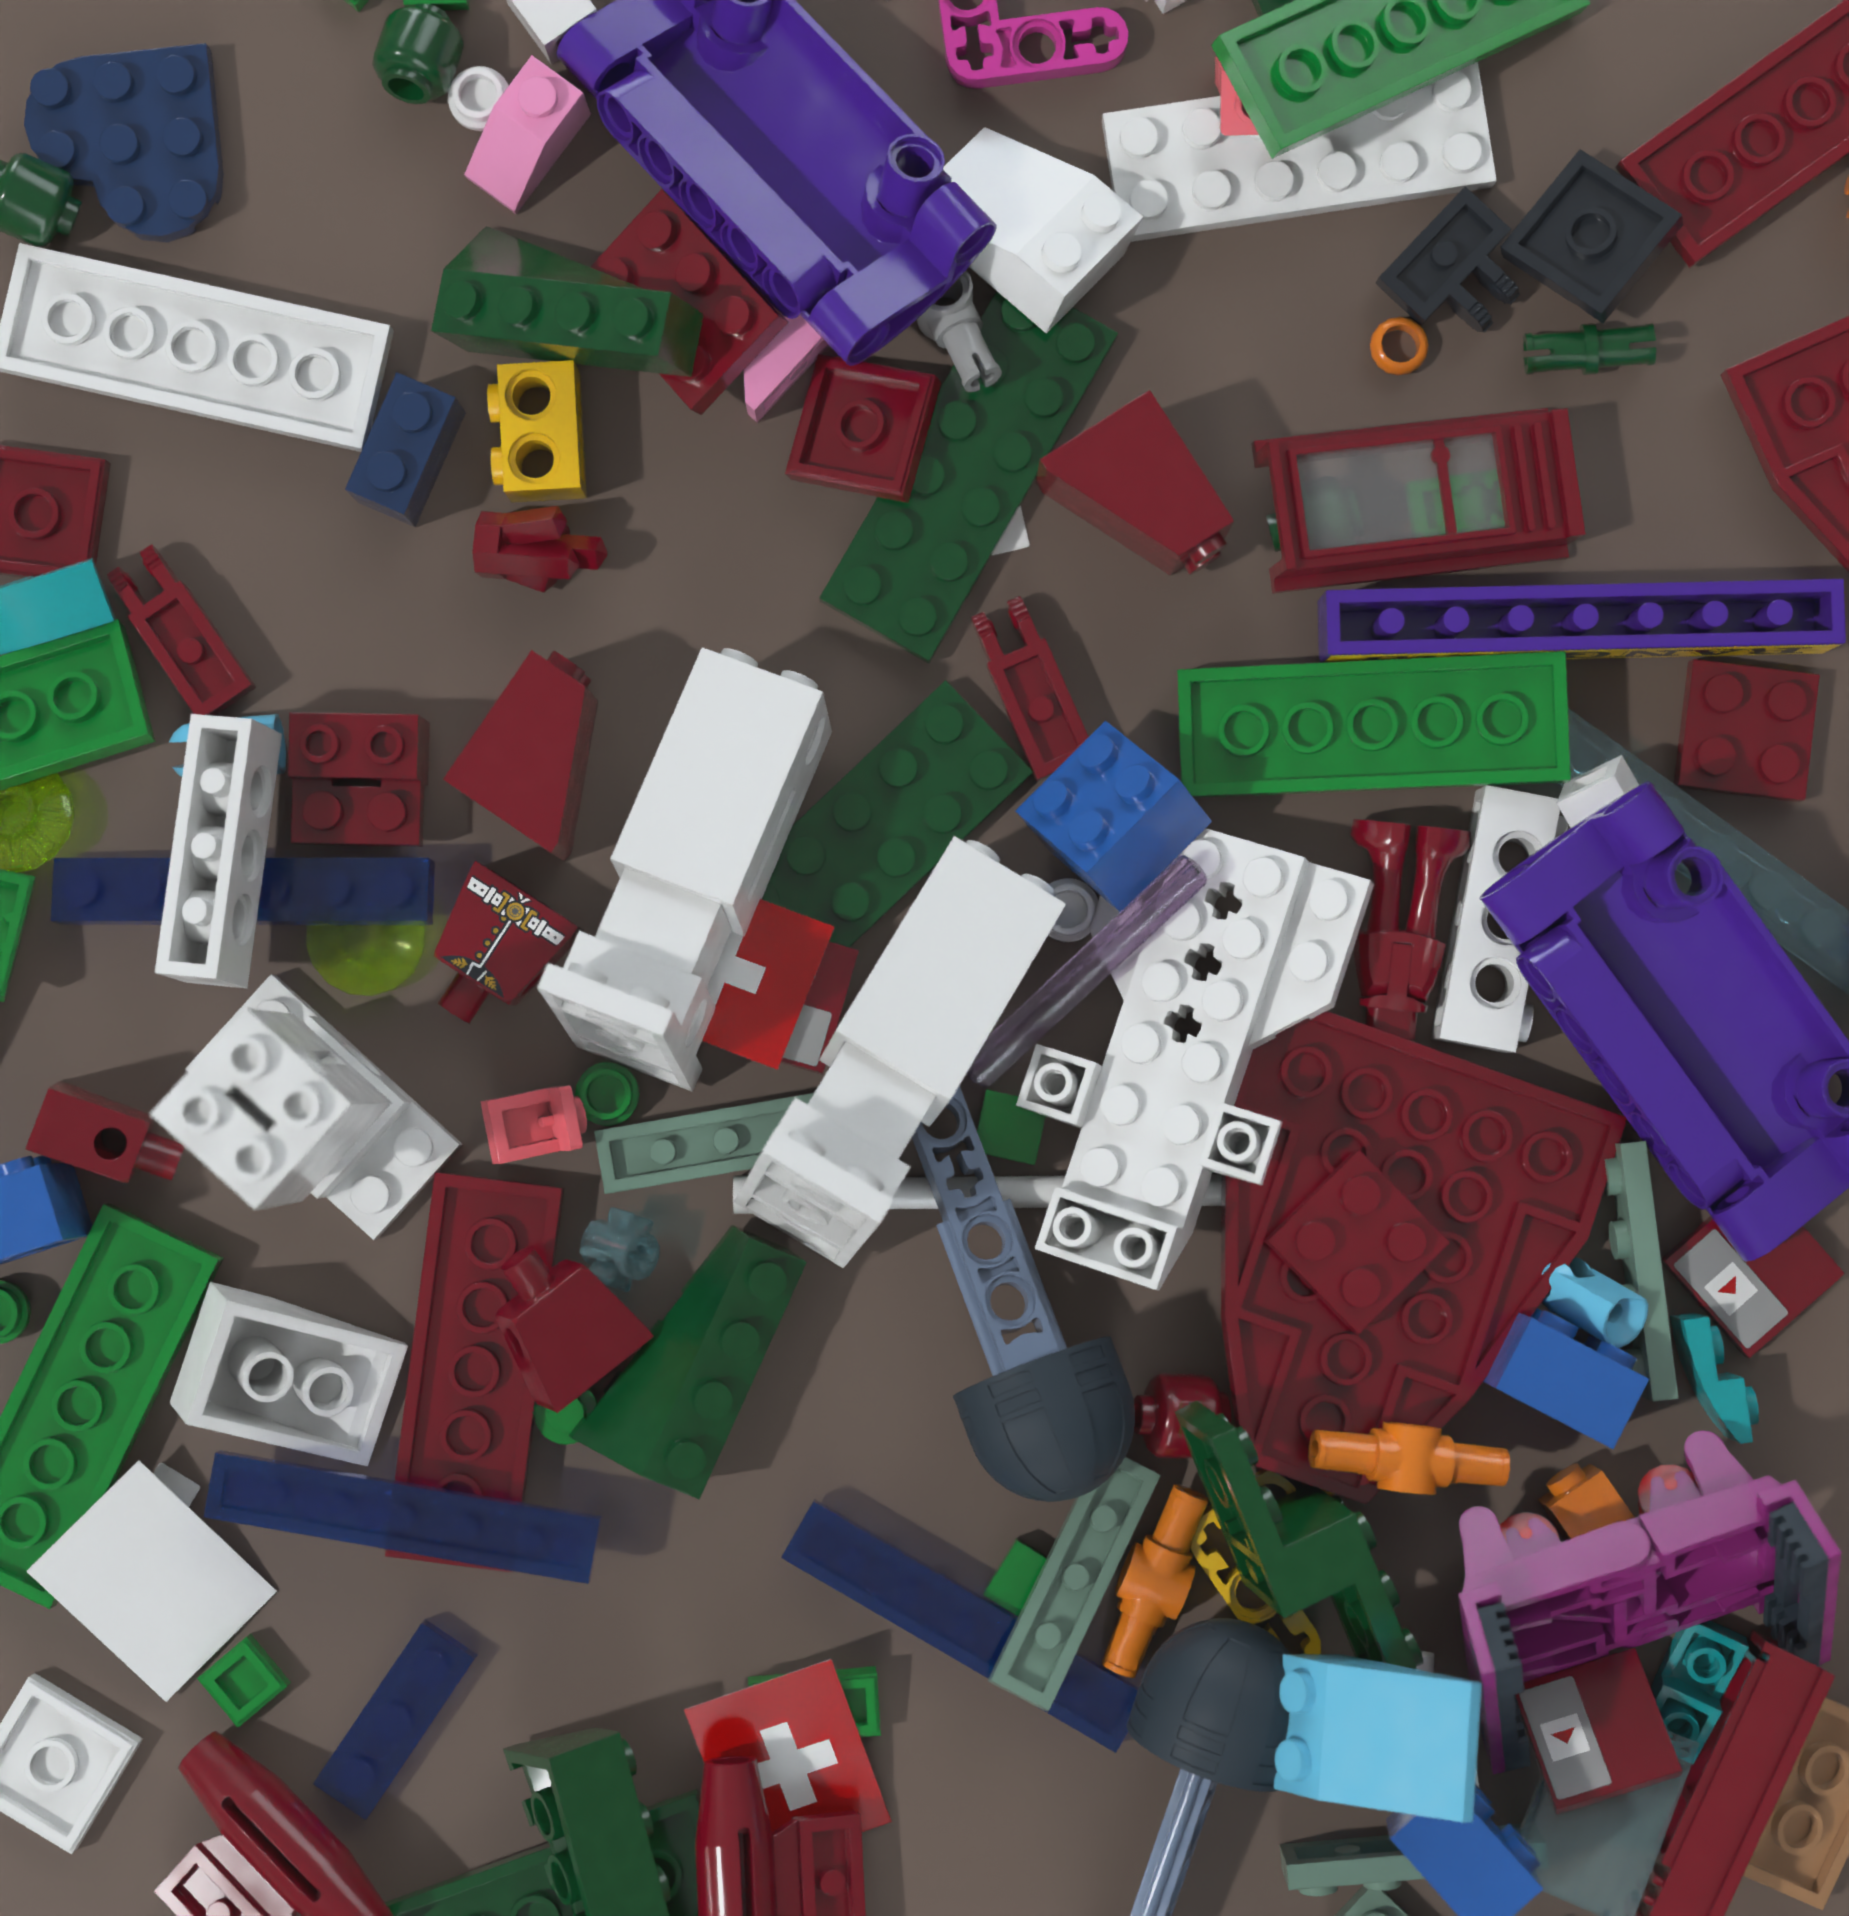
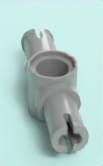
M965 271L940 297L952 298L957 302L948 306L933 304L917 319V323L925 336L936 341L939 347L947 349L962 379L961 383L965 391L975 392L980 390L978 378L981 377L985 387H988L1001 377L1002 371L995 362L980 330L983 322L973 304L971 276Z

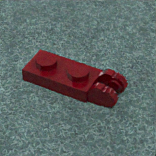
M151 544L139 553L148 572L156 578L164 591L146 603L139 593L135 581L120 567L108 573V579L131 612L128 618L192 712L198 715L216 716L254 690L256 686L187 585L178 580L159 551Z
M1021 596L1007 601L1009 608L1007 612L1014 628L1018 630L1025 647L1004 655L998 643V635L991 619L987 618L984 612L970 618L989 661L986 667L1038 782L1049 777L1089 736L1046 639H1040Z

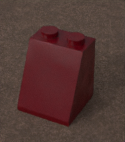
M1150 390L1039 460L1036 484L1043 494L1168 575L1174 574L1183 567L1186 568L1189 575L1200 571L1222 555L1220 550L1227 545L1225 538L1234 520Z
M531 650L443 780L553 855L566 861L573 849L598 700L587 689L592 680L585 675L586 672L554 650L547 660Z

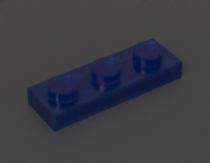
M425 1619L313 1784L366 1820L478 1654Z

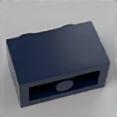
M396 372L345 490L358 503L416 527L466 414L456 397Z

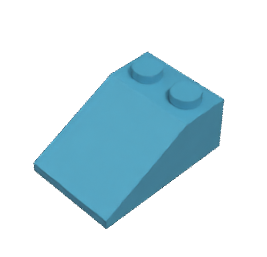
M1283 1654L1282 1666L1285 1676L1281 1681L1279 1693L1283 1707L1289 1712V1725L1286 1740L1279 1744L1275 1753L1277 1773L1274 1778V1789L1320 1801L1457 1822H1473L1481 1682L1343 1654Z

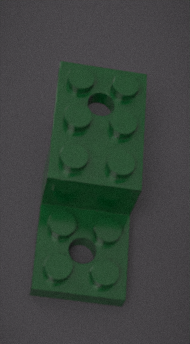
M1197 1400L1175 1411L1187 1446L1244 1585L1283 1618L1330 1596L1355 1657L1417 1669L1418 1666L1424 1663L1423 1656L1415 1638L1407 1628L1401 1629L1393 1610L1400 1606L1397 1590L1388 1574L1384 1570H1377L1370 1550L1377 1547V1542L1365 1516L1360 1511L1354 1513L1348 1509L1339 1496L1331 1497L1320 1488L1312 1485L1302 1487L1275 1500L1271 1491L1266 1486L1260 1488L1251 1467L1259 1463L1258 1455L1252 1440L1243 1427L1235 1428L1229 1423L1223 1413L1215 1414Z

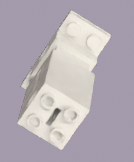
M703 647L701 648L610 858L620 880L595 937L579 931L563 969L548 963L537 987L577 1048L692 1092L703 1069L696 1054L715 1011L714 1003L707 990L708 984L730 932L745 937L758 902L764 895L832 733L823 691L817 690L818 685L816 682L794 671L784 670L779 676L757 668L758 663L752 657L729 648L722 649L721 654Z
M953 837L819 1061L830 1067L808 1105L795 1097L734 1200V1203L842 1268L846 1266L878 1227L894 1201L892 1199L911 1168L898 1159L918 1125L922 1122L930 1127L951 1100L1066 906V903L1055 897L1056 893L1048 883L1031 874H1022V876L1016 874L999 863L1000 858L992 849L974 840H968L965 843L959 838Z
M273 974L262 983L185 1068L188 1073L150 1113L153 1118L255 1210L302 1202L310 1193L317 1199L327 1197L373 1240L378 1239L430 1182L435 1172H439L463 1145L289 986Z

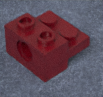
M289 712L288 777L293 779L291 843L296 845L423 847L424 786H428L430 723L418 714ZM340 778L381 780V787L335 786V784H340Z

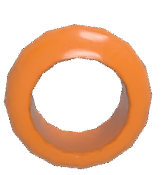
M1405 317L1389 318L1379 324L1373 332L1370 342L1371 356L1376 365L1384 372L1397 376L1410 374L1418 369L1425 361L1429 348L1427 334L1421 325ZM1395 330L1405 331L1411 335L1416 344L1415 356L1405 362L1391 360L1383 351L1382 340L1384 335Z

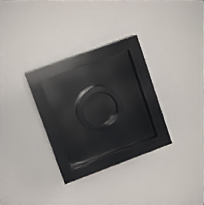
M1579 149L1500 248L1504 259L1563 298L1579 306L1601 323H1604L1682 228L1683 217L1681 213Z

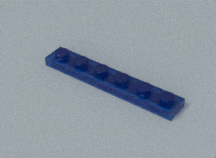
M54 858L51 921L59 925H161L171 858ZM265 858L256 925H433L435 861L430 858Z
M223 1450L216 1452L214 1456L204 1517L585 1584H589L591 1581L602 1516Z
M816 1499L812 1501L781 1556L782 1559L988 1679L1018 1617ZM1077 1652L1050 1710L1045 1712L1116 1753L1128 1733L1126 1725L1139 1688Z

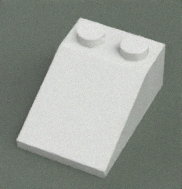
M986 127L943 168L952 178L951 182H956L997 224L993 238L969 267L1046 334L1124 256L1143 219L1141 214L1095 175Z
M210 1282L170 1404L187 1425L368 1466L408 1345L405 1342L269 1296Z

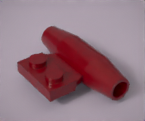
M217 1731L210 1733L196 1744L178 1766L179 1771L221 1835L194 1845L154 1891L177 1916H296L297 1912L302 1916H394L351 1851L279 1776Z
M725 1756L708 1759L704 1762L695 1838L698 1916H866L860 1813L854 1810L791 1817L790 1821L772 1832L757 1759L751 1756Z

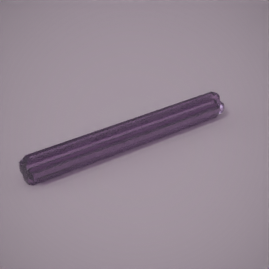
M1185 855L1179 856L987 1037L967 1071L968 1077L976 1085L979 1084L984 1088L991 1086L1206 885L1208 878L1201 869V866Z

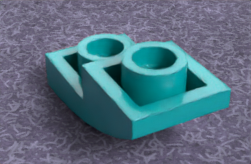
M93 558L0 586V655L62 638L115 620Z
M1695 1312L1670 1316L1678 1355L1689 1384L1699 1403L1726 1438L1740 1444L1753 1442L1751 1425H1756L1759 1422L1756 1394L1752 1386L1745 1387L1744 1377L1729 1372L1717 1374L1716 1365L1724 1363V1346L1719 1328L1717 1326H1710L1708 1316Z
M1711 1620L1676 1632L1651 1685L1652 1693L1677 1758L1692 1765L1723 1712L1720 1699L1743 1660L1746 1651L1749 1649L1745 1636Z

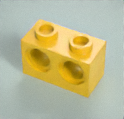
M574 360L497 364L498 384H488L487 387L489 418L491 423L500 422L501 447H491V472L494 486L503 485V491L511 503L587 498L580 372ZM540 387L550 392L549 404L542 412L528 415L519 411L520 397L528 389ZM535 450H546L552 453L554 456L553 466L546 475L539 478H530L522 474V463L529 453Z

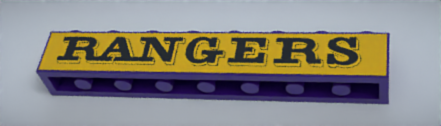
M1844 579L1326 590L1317 601L1319 663L1566 651V659L1823 654L1846 643Z

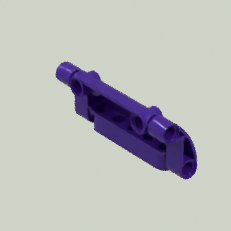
M615 0L572 26L558 45L557 58L597 99L599 115L611 135L782 315L790 319L801 315L849 366L857 365L866 360L925 313L968 269L996 232L997 224L956 182H951L952 178L943 170L945 158L939 145L930 139L796 0Z
M1647 781L1600 808L1540 848L1487 888L1479 899L1520 955L1516 958V963L1527 983L1642 1141H1646L1648 1149L1678 1190L1696 1207L1707 1210L1742 1260L1745 1262L1752 1261L1779 1246L1849 1188V1041L1721 865L1719 858L1710 850L1700 846L1697 847L1692 838L1686 835L1684 827L1653 784ZM1679 863L1684 864L1691 875V885L1686 894L1678 888L1675 882V871ZM1834 1073L1839 1077L1842 1085V1093L1836 1103L1831 1100L1828 1093V1084Z

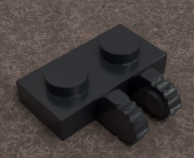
M1465 186L1378 277L1375 284L1421 326L1447 301L1453 312L1464 320L1467 325L1477 332L1485 333L1493 324L1492 316L1461 284L1473 272L1479 283L1493 297L1504 304L1511 305L1520 296L1519 287L1516 286L1515 282L1488 257L1509 234L1511 228Z

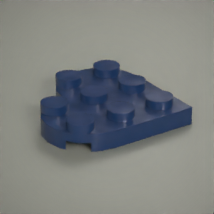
M206 43L80 56L57 63L52 68L42 69L33 76L30 83L31 93L26 101L24 127L31 149L38 159L69 172L73 177L74 185L95 187L100 205L119 227L128 230L142 240L170 242L192 235L196 231L194 227L209 215L214 202L218 205L222 195L224 173L212 52Z

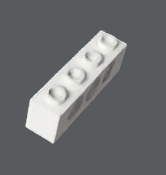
M191 714L155 973L186 983L236 988L248 987L282 739L281 733L254 719Z
M1485 785L1475 791L1468 830L1471 831V847L1463 857L1430 1039L1502 1053H1514L1517 1050L1518 1041L1527 1042L1532 1027L1534 1008L1531 1004H1525L1528 983L1516 963V958L1520 954L1509 938H1498L1490 931L1487 924L1489 911L1479 897L1487 888L1507 873L1502 869L1498 859L1499 850L1505 842L1510 841L1521 845L1529 857L1567 831L1568 823L1564 816L1559 815L1560 809L1556 804L1558 798ZM1485 966H1491L1499 970L1505 980L1504 993L1495 1002L1486 1001L1476 990L1475 981L1477 974Z

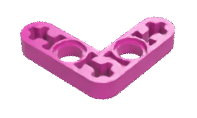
M938 0L946 64L950 76L958 84L966 88L981 89L1102 73L1116 67L1126 53L1128 43L1126 23L1117 12L1109 8L1094 7L999 20L997 0H983L977 8L971 10H961L955 7L950 0ZM989 21L990 26H986L981 23ZM951 25L958 26L960 28L954 31L952 30ZM978 25L979 49L981 53H991L992 56L984 58L982 69L971 70L968 60H958L957 57L966 55L967 36L965 27ZM1096 26L1103 27L1105 36L1116 37V39L1109 42L1106 53H1096V48L1092 43L1076 44L1073 49L1074 59H1064L1066 44L1063 33L1064 29H1072L1071 42L1089 39L1091 28ZM1032 33L1045 34L1053 41L1055 52L1047 62L1041 64L1031 63L1025 60L1020 53L1019 44L1021 40Z

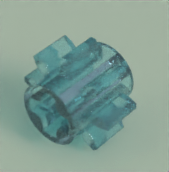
M615 1207L610 1208L608 1220H591L582 1236L580 1254H582L585 1262L591 1265L589 1270L603 1284L625 1292L630 1291L632 1279L641 1280L649 1278L658 1263L660 1251L657 1239L649 1233L654 1222Z

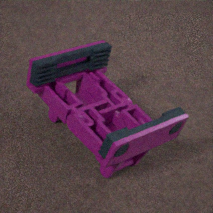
M1701 1430L1688 1436L1685 1441L1684 1456L1691 1471L1675 1464L1660 1465L1651 1469L1641 1479L1638 1488L1639 1517L1615 1522L1561 1542L1556 1528L1549 1520L1538 1514L1520 1513L1512 1515L1499 1526L1497 1517L1488 1508L1478 1506L1467 1509L1459 1520V1531L1464 1551V1574L1466 1577L1463 1592L1459 1593L1469 1680L1482 1683L1479 1727L1492 1774L1531 1766L1529 1742L1527 1735L1525 1736L1524 1724L1521 1722L1520 1710L1517 1707V1700L1514 1695L1524 1692L1523 1682L1609 1656V1650L1618 1647H1637L1753 1605L1758 1614L1764 1613L1763 1622L1766 1627L1771 1626L1770 1634L1774 1640L1778 1638V1647L1817 1666L1831 1661L1841 1552L1797 1481L1794 1480L1780 1484L1769 1475L1754 1480L1728 1451L1718 1435L1710 1431Z

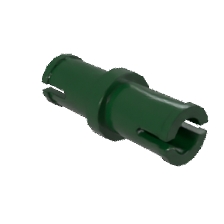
M1595 323L1581 324L1580 331L1540 334L1524 333L1523 351L1543 349L1550 351V354L1546 356L1523 357L1524 370L1526 375L1535 372L1582 369L1583 375L1597 374L1598 369L1601 367L1654 365L1656 361V347L1630 349L1629 344L1656 341L1655 328L1651 323L1645 324V326L1597 329Z

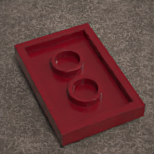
M663 189L655 195L590 266L593 269L643 289L672 292L704 314L692 376L658 373L690 410L700 415L712 405L789 323Z

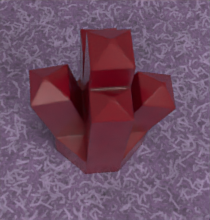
M558 506L510 513L481 511L475 524L472 550L475 573L482 578L506 579L542 593L551 588L558 579H570L577 569L598 570L608 556L601 537L570 535L567 519Z

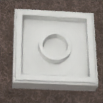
M36 1673L32 1674L26 1680L0 1724V1811L68 1853H74L143 1738Z

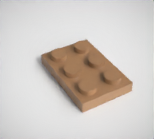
M1828 1697L1825 1698L1743 1875L1820 1910L1824 1909L1849 1856V1707Z

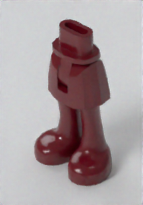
M1353 819L1351 836L1356 844L1369 851L1373 863L1374 884L1367 930L1358 933L1354 945L1356 975L1361 996L1369 997L1359 998V1005L1367 1006L1365 1025L1407 1040H1415L1418 1012L1427 1013L1428 1005L1423 1003H1427L1436 983L1446 948L1445 943L1436 939L1439 901L1444 877L1451 862L1455 858L1465 855L1471 847V831L1431 826L1416 827L1415 851L1417 859L1412 902L1406 930H1399L1402 872L1405 854L1409 845L1411 825Z

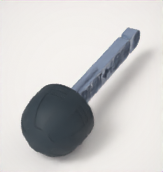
M959 1085L953 1097L945 1106L952 1111L956 1118L957 1128L955 1134L946 1139L934 1138L926 1132L923 1123L920 1122L912 1136L943 1222L936 1225L992 1373V1377L953 1395V1399L977 1459L997 1483L1019 1496L1036 1501L1056 1502L1071 1500L1101 1486L1123 1462L1129 1450L1135 1426V1406L1132 1392L1111 1336L1067 1348L1011 1199L1004 1201L1002 1199ZM962 1142L966 1144L968 1151H961L956 1157L960 1170L964 1175L974 1173L978 1180L970 1189L971 1197L965 1198L960 1189L950 1191L947 1187L946 1182L954 1175V1167L949 1155L941 1162H937L934 1154L949 1152ZM975 1226H991L999 1233L1002 1240V1248L1000 1254L994 1259L985 1260L978 1258L969 1249L968 1234ZM1009 1285L1021 1292L1024 1297L1025 1308L1020 1318L1008 1321L1001 1319L994 1313L991 1308L990 1298L993 1290L998 1286ZM1030 1322L1034 1324L1036 1332L1022 1334L1008 1345L1005 1344L1002 1334L1015 1333Z
M1229 1618L1209 1619L1188 1625L1170 1636L1155 1652L1146 1667L1127 1721V1730L1132 1738L1142 1747L1162 1760L1180 1768L1130 1916H1172L1218 1783L1251 1791H1279L1274 1789V1778L1277 1773L1275 1753L1279 1744L1286 1740L1289 1725V1712L1281 1703L1279 1690L1281 1681L1285 1676L1282 1666L1283 1654L1291 1653L1279 1639L1257 1625Z

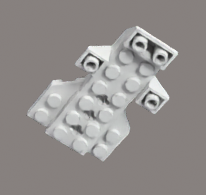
M1205 828L1122 913L1100 896L1089 931L1124 1000L1103 1065L1101 1066L1096 1062L1036 1044L1016 1106L1081 1129L1062 1188L1055 1187L1035 1246L1036 1250L1159 1291L1193 1233L1212 1173L1263 1185L1283 1122L1234 1107L1252 1051L1276 1038V1034L1308 1017L1312 1019L1335 1006L1374 887L1371 880L1310 863L1305 857ZM1228 891H1234V896L1242 903V906L1237 914L1228 911L1227 919L1222 920L1220 919L1221 913L1214 907L1220 896L1226 898ZM1213 951V957L1222 964L1221 969L1217 975L1208 972L1207 980L1200 981V973L1194 969L1195 963L1200 956L1206 958V953ZM1188 1012H1193V1019L1201 1024V1030L1196 1037L1188 1034L1186 1042L1181 1043L1180 1034L1174 1030L1175 1024L1180 1017L1185 1019Z

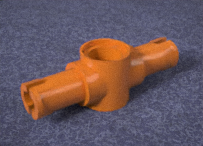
M1383 1422L1382 1429L1373 1428L1368 1434L1313 1430L1309 1443V1464L1312 1468L1366 1475L1369 1481H1376L1377 1488L1425 1495H1436L1437 1487L1446 1488L1450 1483L1503 1487L1507 1484L1509 1478L1510 1454L1506 1448L1454 1443L1449 1435H1441V1428L1395 1422Z
M1174 1484L1153 1535L1147 1534L1142 1544L1134 1542L1126 1557L1114 1593L1115 1596L1120 1597L1117 1608L1121 1611V1614L1102 1658V1665L1119 1675L1136 1678L1157 1628H1163L1168 1617L1176 1620L1186 1601L1196 1566L1190 1564L1193 1554L1189 1550L1209 1501L1200 1492L1183 1485Z

